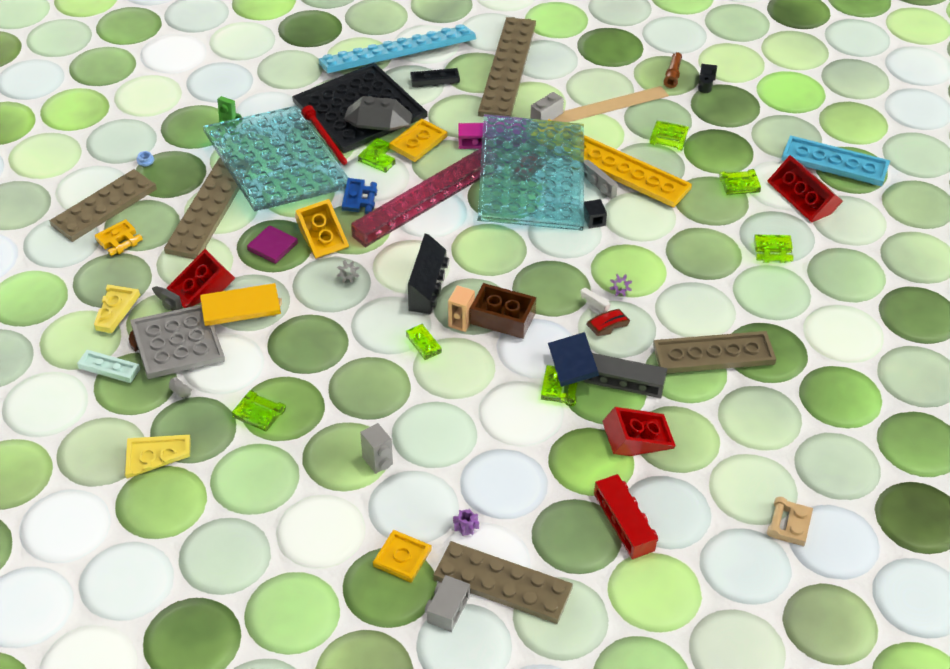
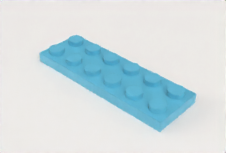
M791 135L781 161H785L791 155L806 168L878 186L883 185L890 160Z

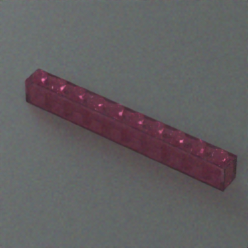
M483 146L352 222V237L366 248L497 170L498 156Z

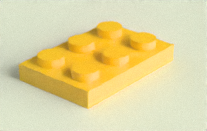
M420 119L391 141L389 148L416 162L447 138V131L424 119Z

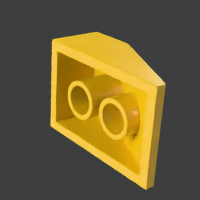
M329 199L296 210V222L315 259L349 248L347 239Z

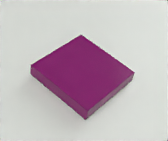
M269 225L247 245V250L276 264L298 244V239Z

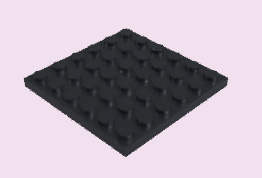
M375 63L292 96L293 102L301 110L308 105L314 108L316 118L343 153L396 131L357 128L344 121L347 108L363 96L396 99L412 113L411 124L428 117L427 111Z

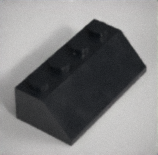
M426 233L424 234L408 282L409 311L431 314L432 308L437 305L436 295L441 292L440 282L445 279L444 269L449 266V258L446 256V249Z

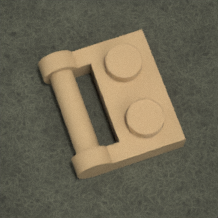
M776 497L774 501L775 510L771 525L767 529V535L775 539L805 546L813 508L789 502L784 497ZM783 511L789 512L785 530L780 529Z

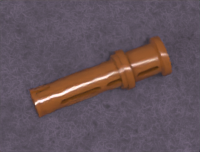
M679 52L673 53L670 68L667 69L664 85L668 88H674L678 84L680 76L679 67L682 60V54Z

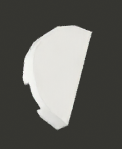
M587 288L580 290L582 299H586L589 304L588 308L593 313L600 315L610 309L611 303Z

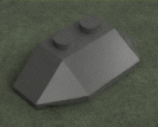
M363 96L347 108L344 121L357 128L392 131L403 127H410L413 115L396 99Z

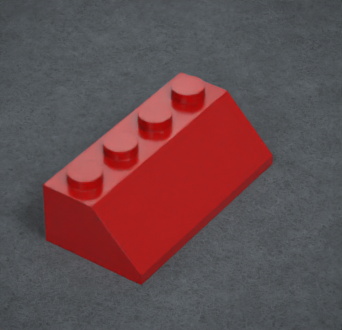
M791 155L787 157L767 180L810 222H815L831 215L843 202L840 197Z

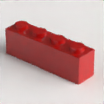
M618 474L596 481L594 495L631 559L654 552L658 535L649 526L645 513H641L638 508L636 498L632 497L629 493L627 483L622 481Z

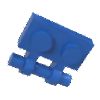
M348 178L342 210L360 212V207H365V214L370 215L375 206L374 198L377 196V183L371 182L370 186H365V180ZM363 194L368 195L367 199H362Z

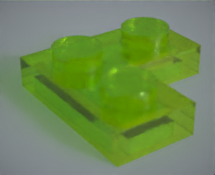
M376 138L358 155L359 162L385 173L396 164L395 158L386 155L390 150L389 142Z

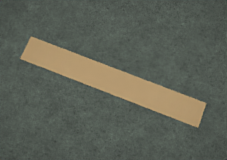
M659 86L563 111V114L552 121L564 124L668 97L669 95Z

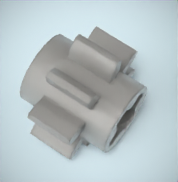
M345 260L343 261V267H337L340 270L337 277L341 276L343 283L347 279L352 283L353 276L359 277V274L356 273L359 267L353 265L354 261L347 264ZM349 267L352 274L347 276L344 269Z

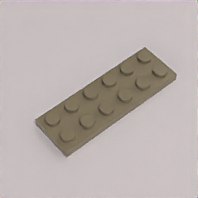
M133 169L49 220L50 224L62 235L74 242L157 190L156 184Z
M767 331L653 341L658 366L667 368V373L775 365L776 357Z
M450 541L433 574V580L442 583L445 575L470 584V593L556 624L560 620L573 589V583Z

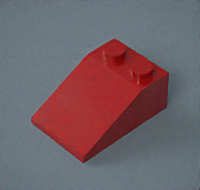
M204 249L166 289L179 295L182 306L188 308L201 303L200 295L222 292L235 277L210 252Z
M614 407L602 421L613 454L634 456L674 449L676 447L664 414Z

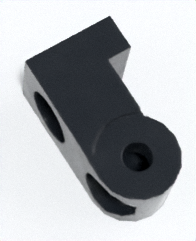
M701 64L698 84L700 92L709 93L712 91L717 65Z

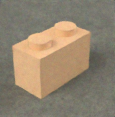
M456 286L448 300V327L464 332L467 331L470 326V307L475 299L474 290Z

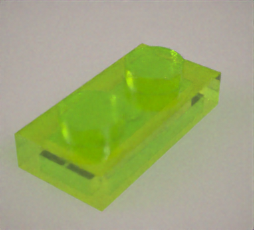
M423 324L406 330V337L424 360L442 353L441 346Z

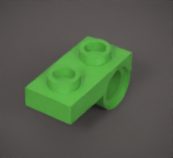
M220 96L217 99L219 126L234 132L240 126L242 116L236 113L234 100Z

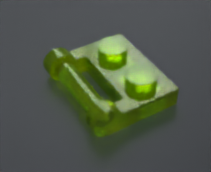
M657 120L650 138V144L665 145L683 151L689 127Z
M754 169L730 173L721 171L719 173V179L723 184L726 195L759 193L761 191V185Z
M546 365L541 400L561 402L567 406H575L578 382L569 384L568 394L562 393L563 387L560 385L555 366Z
M250 390L232 411V417L267 432L279 415L285 412L286 405L281 402H273Z

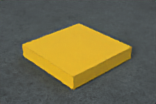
M393 530L374 559L373 567L412 583L431 552L432 545Z

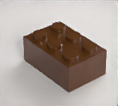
M483 283L470 307V324L524 339L536 313L537 297Z

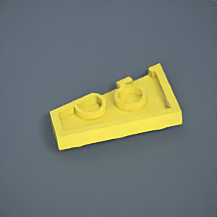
M107 284L106 296H103V305L99 309L94 323L96 331L113 333L141 294L138 289Z
M190 435L127 438L126 478L128 479L190 457Z

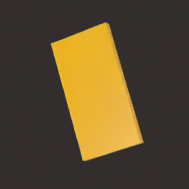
M275 283L200 295L205 326L281 314Z

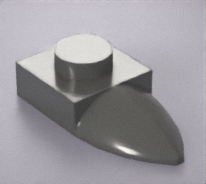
M152 287L153 292L162 301L163 306L167 310L182 309L179 295L163 287Z

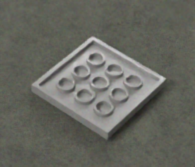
M202 305L130 320L147 379L225 362V356L214 325L205 326Z

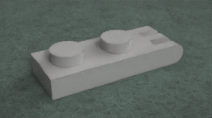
M584 160L583 176L610 199L616 197L618 183L591 161Z

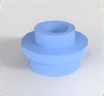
M143 151L138 154L137 163L140 166L147 167L154 162V157L150 152Z

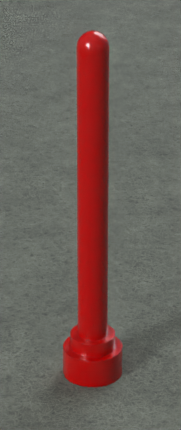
M311 105L305 106L301 111L303 117L312 122L340 163L346 165L347 159L316 118L314 108Z

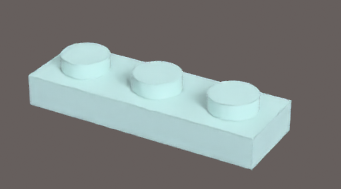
M86 350L77 363L79 369L128 383L133 381L140 370L139 364Z

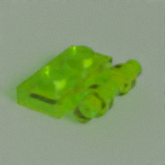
M754 235L755 252H763V254H756V261H763V263H769L770 261H779V263L793 262V254H786L792 253L791 235Z

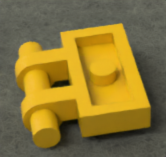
M126 219L95 234L96 241L104 249L112 247L107 250L110 256L123 253V250L130 246L134 247L143 240L140 234L133 236L136 234V230Z

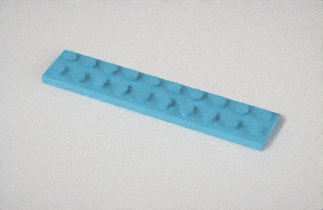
M460 24L451 29L442 28L441 31H429L424 35L415 34L407 39L398 38L397 41H385L380 45L371 44L363 49L354 48L353 51H340L336 55L327 54L323 58H319V65L327 73H332L475 40L476 34L465 25Z

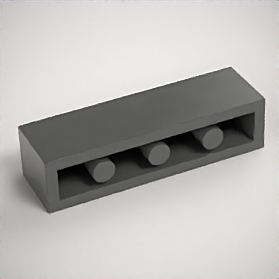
M592 353L599 376L584 380L585 383L656 398L662 397L667 368Z

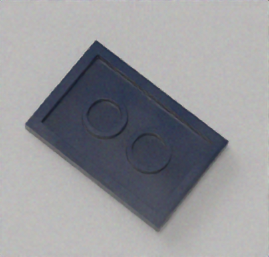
M585 332L548 343L561 387L599 376Z

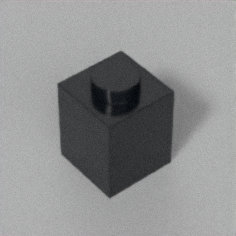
M602 200L584 201L583 216L588 228L606 226L607 212Z

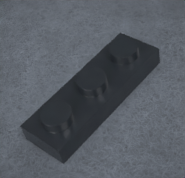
M458 68L410 72L412 87L460 83Z

